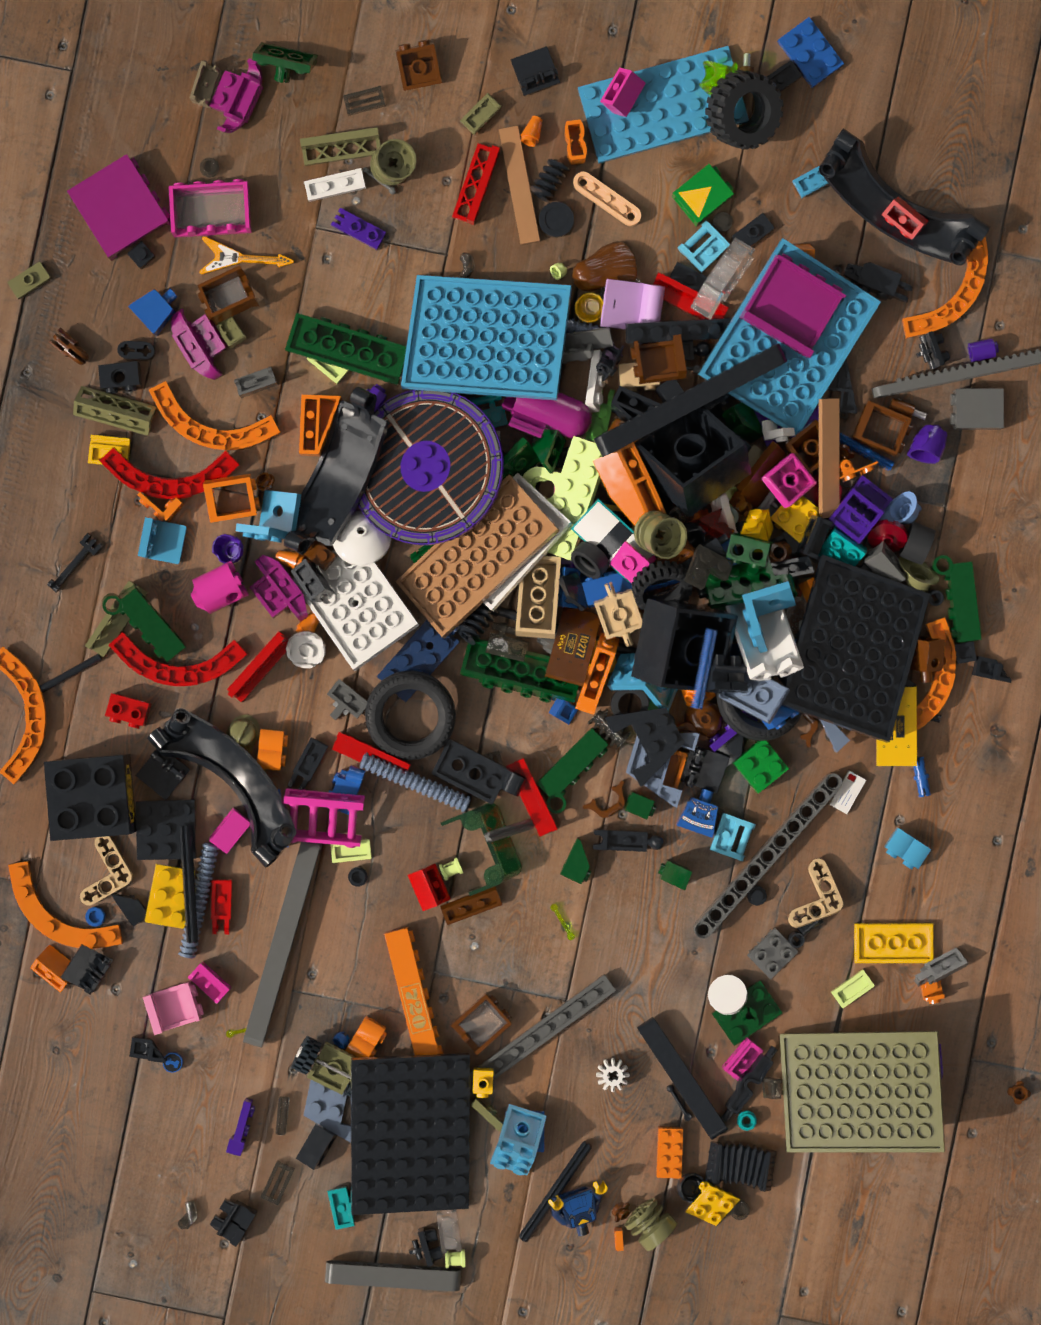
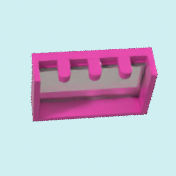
M235 179L232 182L225 183V181L216 180L212 184L198 181L194 182L193 185L175 183L174 186H169L171 233L174 238L252 233L249 185L247 181Z

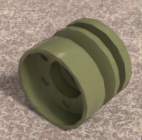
M389 139L382 143L373 153L370 161L371 172L375 179L382 184L388 186L398 185L414 171L417 162L416 153L406 141ZM393 161L395 164L389 167V162Z
M652 510L639 518L635 525L634 537L638 546L659 558L670 559L676 557L686 545L687 531L684 524L678 519L668 516L661 511Z
M654 1197L638 1206L624 1224L627 1230L632 1229L631 1234L633 1236L642 1232L638 1241L647 1251H651L661 1244L677 1226V1222L669 1213L659 1216L663 1206H656L658 1201Z

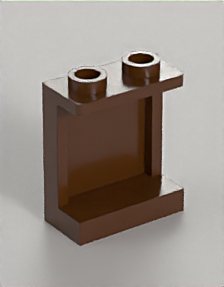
M681 334L673 335V340L641 345H638V341H634V348H630L632 360H636V366H633L634 377L639 380V384L686 378L687 370Z

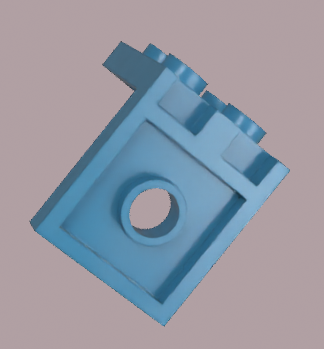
M264 491L259 526L237 523L235 531L243 533V537L282 543V539H285L288 532L296 530L301 494ZM280 507H282V515L278 516L277 511Z
M789 581L742 595L746 607L742 611L748 625V632L753 646H758L760 653L768 650L758 617L796 605Z
M635 653L620 654L607 684L609 689L643 690L659 709L667 708L669 712L677 689L660 688L632 677L631 670H633Z
M509 1104L490 1164L498 1169L511 1170L517 1175H528L536 1157L547 1116ZM524 1125L528 1131L521 1133L518 1131L517 1126Z

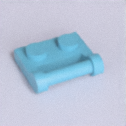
M706 220L692 237L677 247L701 273L730 246L723 236ZM708 232L711 236L692 253L689 249Z
M722 813L710 850L743 861L745 857L743 855L752 829H755L756 824ZM739 826H744L736 852H733L731 849Z

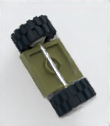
M306 1036L295 1055L291 1068L305 1075L307 1074V1078L341 1095L349 1083L346 1095L351 1097V1058L358 1057L326 1041L320 1051L322 1043Z

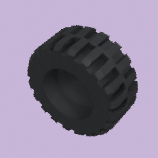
M747 70L730 72L725 75V79L720 78L717 81L718 85L716 87L713 86L710 91L712 94L706 101L708 108H705V115H708L706 119L707 125L711 127V133L725 144L742 150L758 148L759 144L764 145L768 142L767 139L769 137L772 138L775 135V129L779 128L781 124L779 122L780 117H783L781 107L784 106L783 99L779 98L781 92L776 88V84L764 75ZM751 92L755 101L754 113L745 125L737 127L734 120L735 106L743 95Z

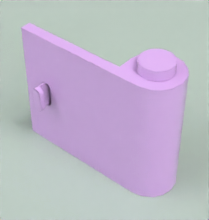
M607 279L600 326L626 329L625 323L660 321L665 286Z

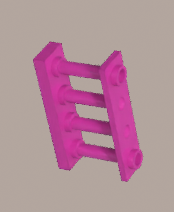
M286 789L284 804L290 805V816L296 829V835L291 843L301 841L345 845L348 848L360 847L362 835H356L357 811H363L365 796ZM300 805L310 807L308 830H297L298 806ZM319 807H328L330 809L328 832L316 831ZM338 809L349 810L348 834L336 833Z

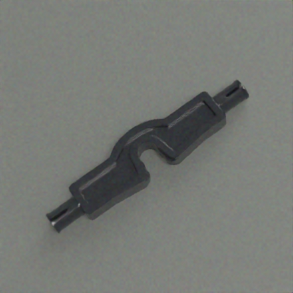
M771 1045L765 1055L760 1054L753 1066L740 1076L739 1081L736 1083V1090L725 1104L727 1110L721 1119L728 1123L733 1113L738 1114L753 1096V1091L747 1087V1084L751 1081L756 1084L762 1083L774 1063L771 1059L778 1051L775 1047Z

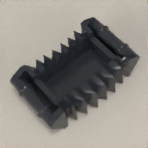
M711 1141L705 1181L716 1185L722 1180L725 1184L728 1181L730 1184L733 1181L736 1184L741 1181L742 1185L746 1182L748 1187L752 1184L753 1188L758 1186L760 1191H771L777 1151L766 1149L764 1152L762 1147L757 1150L755 1145L752 1148L749 1144L744 1147L741 1142L737 1147L734 1142L729 1147L727 1142L723 1146L721 1142Z

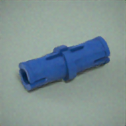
M924 756L918 757L919 765L917 761V766H913L915 772L913 777L917 782L918 796L925 797L923 789L925 790V795L930 796L929 774L926 773Z

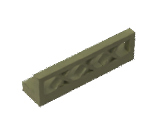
M378 128L300 139L304 165L310 166L370 157L375 151L366 150L364 145L367 141L376 140L377 149L380 147ZM353 143L359 147L355 154H349L344 150L348 144ZM334 146L340 151L335 157H330L325 154L329 147ZM315 149L320 153L315 160H308L307 150Z
M81 386L74 400L73 415L149 436L151 422L157 407ZM83 394L91 395L93 398L86 399L82 398ZM103 400H109V401H111L112 403H110V404H104V403H102L101 401H103ZM127 405L130 409H122L120 406ZM145 410L150 413L147 416L144 414H140L139 411Z
M128 581L123 590L121 591V593L119 594L120 596L133 584L140 590V592L145 597L149 592H147L134 582ZM115 600L110 609H116L119 602ZM120 612L116 615L106 614L85 647L105 657L111 649L109 644L122 633L130 618L126 614L122 615Z

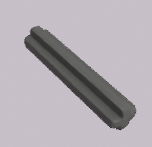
M527 819L486 832L484 836L486 842L490 843L534 828V824L531 819Z

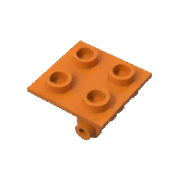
M844 460L839 463V480H842L844 483L857 477L856 473L858 472L861 475L871 472L875 469L874 465L878 461L855 470L850 460Z

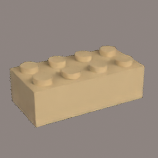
M543 556L519 583L516 636L555 639L561 557Z

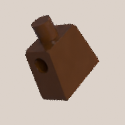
M924 636L918 637L910 669L920 671V682H932V672L943 669L945 640Z

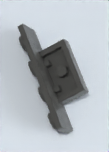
M606 327L566 334L562 364H567L574 360L586 361L592 358L594 349L612 347L613 340L610 328Z

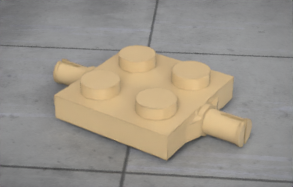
M609 582L611 590L608 583H606L604 586L608 595L603 599L594 601L606 639L623 636L625 646L629 647V643L632 646L634 643L630 634L634 630L641 628L643 622L631 589L615 592L613 583Z

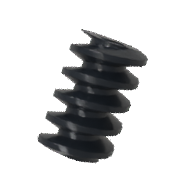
M557 159L547 160L549 166H543L545 173L540 172L538 175L540 179H535L534 181L536 186L530 187L535 196L547 203H550L547 197H554L551 190L558 191L555 184H562L559 177H567L563 171L570 172L571 170Z
M482 603L457 627L459 635L467 643L475 645L476 642L473 638L480 639V635L477 632L484 634L485 630L483 627L488 628L490 626L487 621H494L492 615L497 617V610L495 609L493 612Z

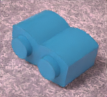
M896 827L884 846L888 849L886 851L887 854L895 859L899 856L904 860L902 864L911 870L914 867L919 869L931 851L930 848Z

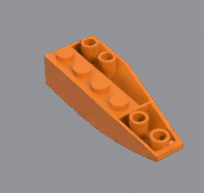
M634 442L593 461L610 498L634 527L639 518L646 512L654 510L666 514Z

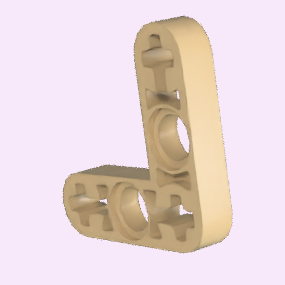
M111 836L97 837L95 839V847L111 874L81 892L80 899L85 905L97 903L125 887L133 880V873ZM101 838H103L104 840L108 839L109 842L107 843V846L109 849L113 847L114 851H111L105 855L104 852L107 851V849L105 846H100L99 843L102 842ZM115 854L119 857L117 865L109 863L110 855ZM123 864L124 868H121L123 874H128L127 882L124 880L120 881L119 877L121 874L119 870L114 872L113 869ZM104 881L111 883V891L105 892L102 890L101 885ZM94 886H97L98 892L102 897H99V894L92 897V902L90 899L86 900V892L92 893L96 891Z
M814 859L808 867L809 874L820 899L796 908L789 914L788 921L795 928L836 914L843 907L840 893L826 862L822 859ZM815 864H817V866H822L820 873L822 876L826 874L827 877H822L821 879L817 880L820 874L818 870H813ZM821 882H829L831 889L823 891L820 886ZM832 892H834V895L831 896L833 902L838 903L836 909L833 906H829L831 903L830 897L825 898V896L830 895ZM811 907H819L821 914L813 916L810 912ZM804 909H806L807 916L803 917L800 923L797 920H793L796 913L798 916H801L805 913Z

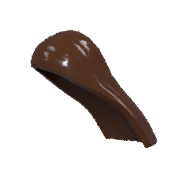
M619 241L601 247L590 257L576 264L572 273L574 285L582 291H593L605 287L607 279L636 281L637 265L634 253H632L629 246Z

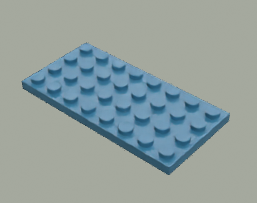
M729 46L635 71L634 73L646 84L627 117L612 113L600 102L613 78L578 87L598 164L711 133V127L706 122L708 115H705V108H708L706 101L712 94L710 92L712 87L718 85L717 81L720 78L725 79L726 74L735 72ZM743 97L739 99L734 110V120L737 126L749 121Z

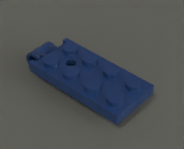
M426 620L376 677L382 681L386 677L401 671H419L431 675L460 642L453 637L457 632V627L444 639L431 623ZM432 642L434 645L433 649H428L426 644ZM406 689L395 694L406 703L417 690Z

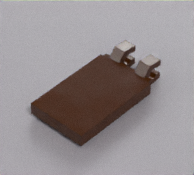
M773 441L751 468V474L737 486L738 491L734 493L729 501V504L736 507V511L746 519L749 511L757 508L770 492V489L762 481V476L787 456L781 447Z

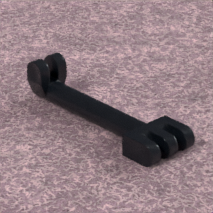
M87 533L79 542L84 547L55 581L51 579L48 582L47 586L55 593L60 590L61 585L90 552L96 556L104 546L102 543H99L94 548L93 546L98 541L96 538H93L88 543L87 541L92 536L90 533Z

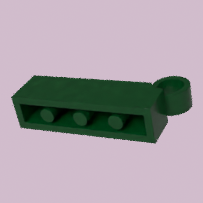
M946 555L936 557L932 562V570L938 575H943L944 580L948 582L946 599L950 600L951 608H948L949 620H952L953 627L950 628L952 639H954L955 643L982 640L973 563L953 564L951 558ZM939 559H944L948 563V569L945 572L937 569L936 564Z
M134 584L120 596L115 593H109L104 596L102 600L103 610L109 615H116L119 612L122 615L126 614L130 618L128 621L135 630L139 629L143 633L141 637L148 645L151 643L156 648L153 651L160 659L164 658L168 662L185 648L181 638ZM109 599H116L119 605L116 609L111 610L105 606L106 602Z
M592 728L536 783L549 796L546 804L548 810L552 813L558 814L564 811L566 808V800L563 797L566 793L564 789L569 784L573 786L580 779L578 775L583 770L587 772L594 765L592 761L597 756L601 758L608 751L606 748L608 744ZM554 797H559L563 801V806L559 810H553L550 807V800Z

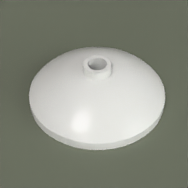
M359 510L354 511L347 525L334 542L333 547L338 556L344 561L353 565H369L377 562L387 553L391 544V537L378 530ZM363 530L364 533L359 534L358 531Z

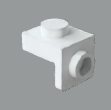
M762 421V433L765 440H776V443L788 441V437L795 436L794 428L777 429V424L773 421Z

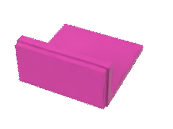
M625 541L609 564L632 583L634 576H637L636 573L638 571L643 572L642 568L645 566L650 568L649 564H654L657 558L654 555L649 559L645 558Z

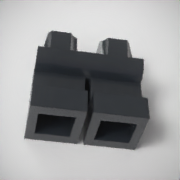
M713 655L706 691L736 693L748 691V683H744V673L747 667H742L741 656H728V666H724L725 655Z
M225 1198L219 1209L226 1212L228 1216L226 1219H223L216 1214L210 1225L218 1231L217 1235L224 1237L230 1241V1244L237 1247L255 1217L257 1210L238 1200L233 1202Z

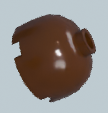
M707 701L702 705L703 709L689 706L684 714V722L691 723L698 733L708 738L715 736L720 731L723 725V717L716 703Z

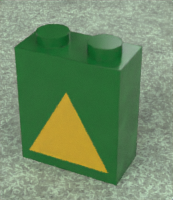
M710 164L706 165L672 194V198L696 227L734 195L732 192L734 189L728 181L724 182L720 177L721 172L716 166L712 167Z

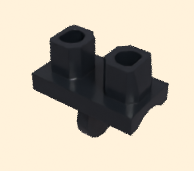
M931 331L919 337L921 352L917 353L916 356L917 358L923 356L925 363L928 362L930 370L936 369L950 360L949 352L947 350L940 351L938 346L944 343L942 333Z
M422 1227L417 1232L421 1245H419L417 1239L412 1240L413 1247L409 1249V1253L416 1254L417 1260L423 1258L421 1253L423 1251L427 1266L429 1267L434 1264V1261L443 1258V1253L440 1246L432 1249L429 1246V1242L438 1240L435 1228L425 1230Z

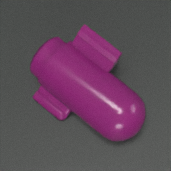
M558 392L557 400L506 397L501 405L504 410L511 412L512 418L509 426L541 438L544 429L558 430L562 436L573 439V436L580 438L588 432L592 424V412L584 402Z

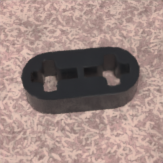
M123 341L117 348L119 356L126 360L149 361L156 354L154 346L148 342ZM126 345H128L130 349H135V352H128V355H125L122 349H125ZM148 346L151 353H148L146 357L143 353L138 352V350H145V347Z

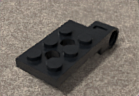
M450 738L431 773L491 805L494 804L501 789L518 797L527 780L521 774ZM459 759L463 762L461 770L454 769V760ZM473 768L480 770L481 775L479 779H473L470 776V771Z

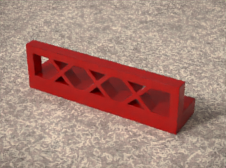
M479 143L477 144L452 218L475 225L500 153L499 147L492 145L491 148ZM480 149L490 152L487 161L483 163L478 158ZM481 168L483 172L481 179L474 181L471 175L473 170ZM474 186L476 189L475 196L468 200L465 191ZM468 204L470 208L468 216L458 215L459 208Z
M659 272L653 285L665 286L663 301L698 319L724 318L729 308Z
M341 731L338 732L337 739L332 750L358 762H361L364 754L368 752L370 756L374 755V758L379 757L381 761L384 759L386 763L391 762L393 766L396 764L398 768L402 767L403 770H409L411 766L410 763L393 757Z
M524 758L507 765V768L527 778L519 795L539 836L541 837L557 830V826Z

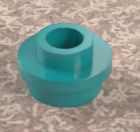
M743 1111L738 1115L737 1124L742 1130L749 1131L756 1126L757 1118L753 1112ZM745 1117L750 1118V1122L748 1124H745L743 1122V1119Z

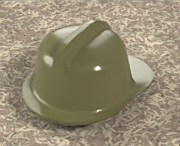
M899 557L901 567L907 572L906 583L908 586L927 592L931 585L939 582L938 574L930 569L925 562L920 565Z
M240 715L230 723L226 734L250 754L259 738L260 725L252 716Z

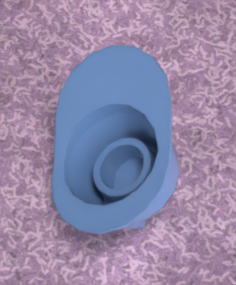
M908 491L894 498L883 511L884 514L878 521L888 520L893 522L895 520L902 524L914 522L922 510L921 506L917 503L916 495Z

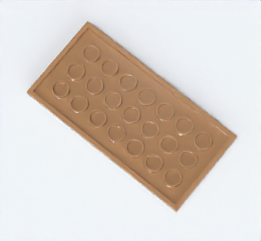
M509 474L502 481L493 506L473 529L454 540L431 547L395 582L441 637L445 639L560 530Z

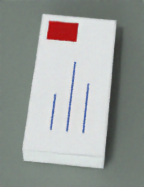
M848 770L842 781L841 788L835 793L829 805L847 814L866 780Z

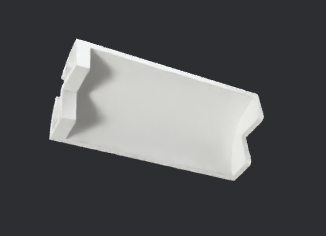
M740 603L726 606L727 612L738 615L735 636L751 680H771V676L779 674L780 677H785L804 668L784 609L758 617L768 650L760 653L758 646H753L748 632V625L742 611L746 609L745 604Z

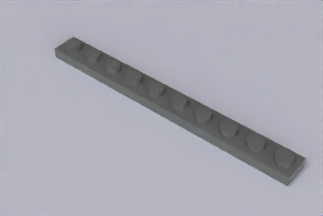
M603 974L481 1063L477 1068H494L493 1080L607 998L616 989L605 974ZM473 1069L472 1071H470V1097H471L472 1095H474V1094H473V1072H474V1069ZM480 1081L479 1085L485 1087L487 1083Z

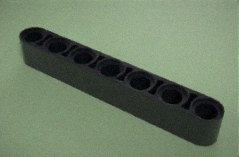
M654 1017L637 1027L638 1031L710 1139L713 1140L727 1131L728 1128Z

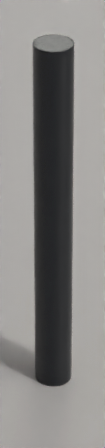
M100 654L92 656L40 685L41 692H46L102 660Z

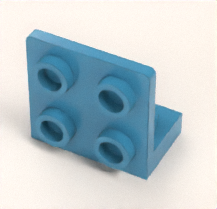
M145 517L138 556L180 564L187 527Z

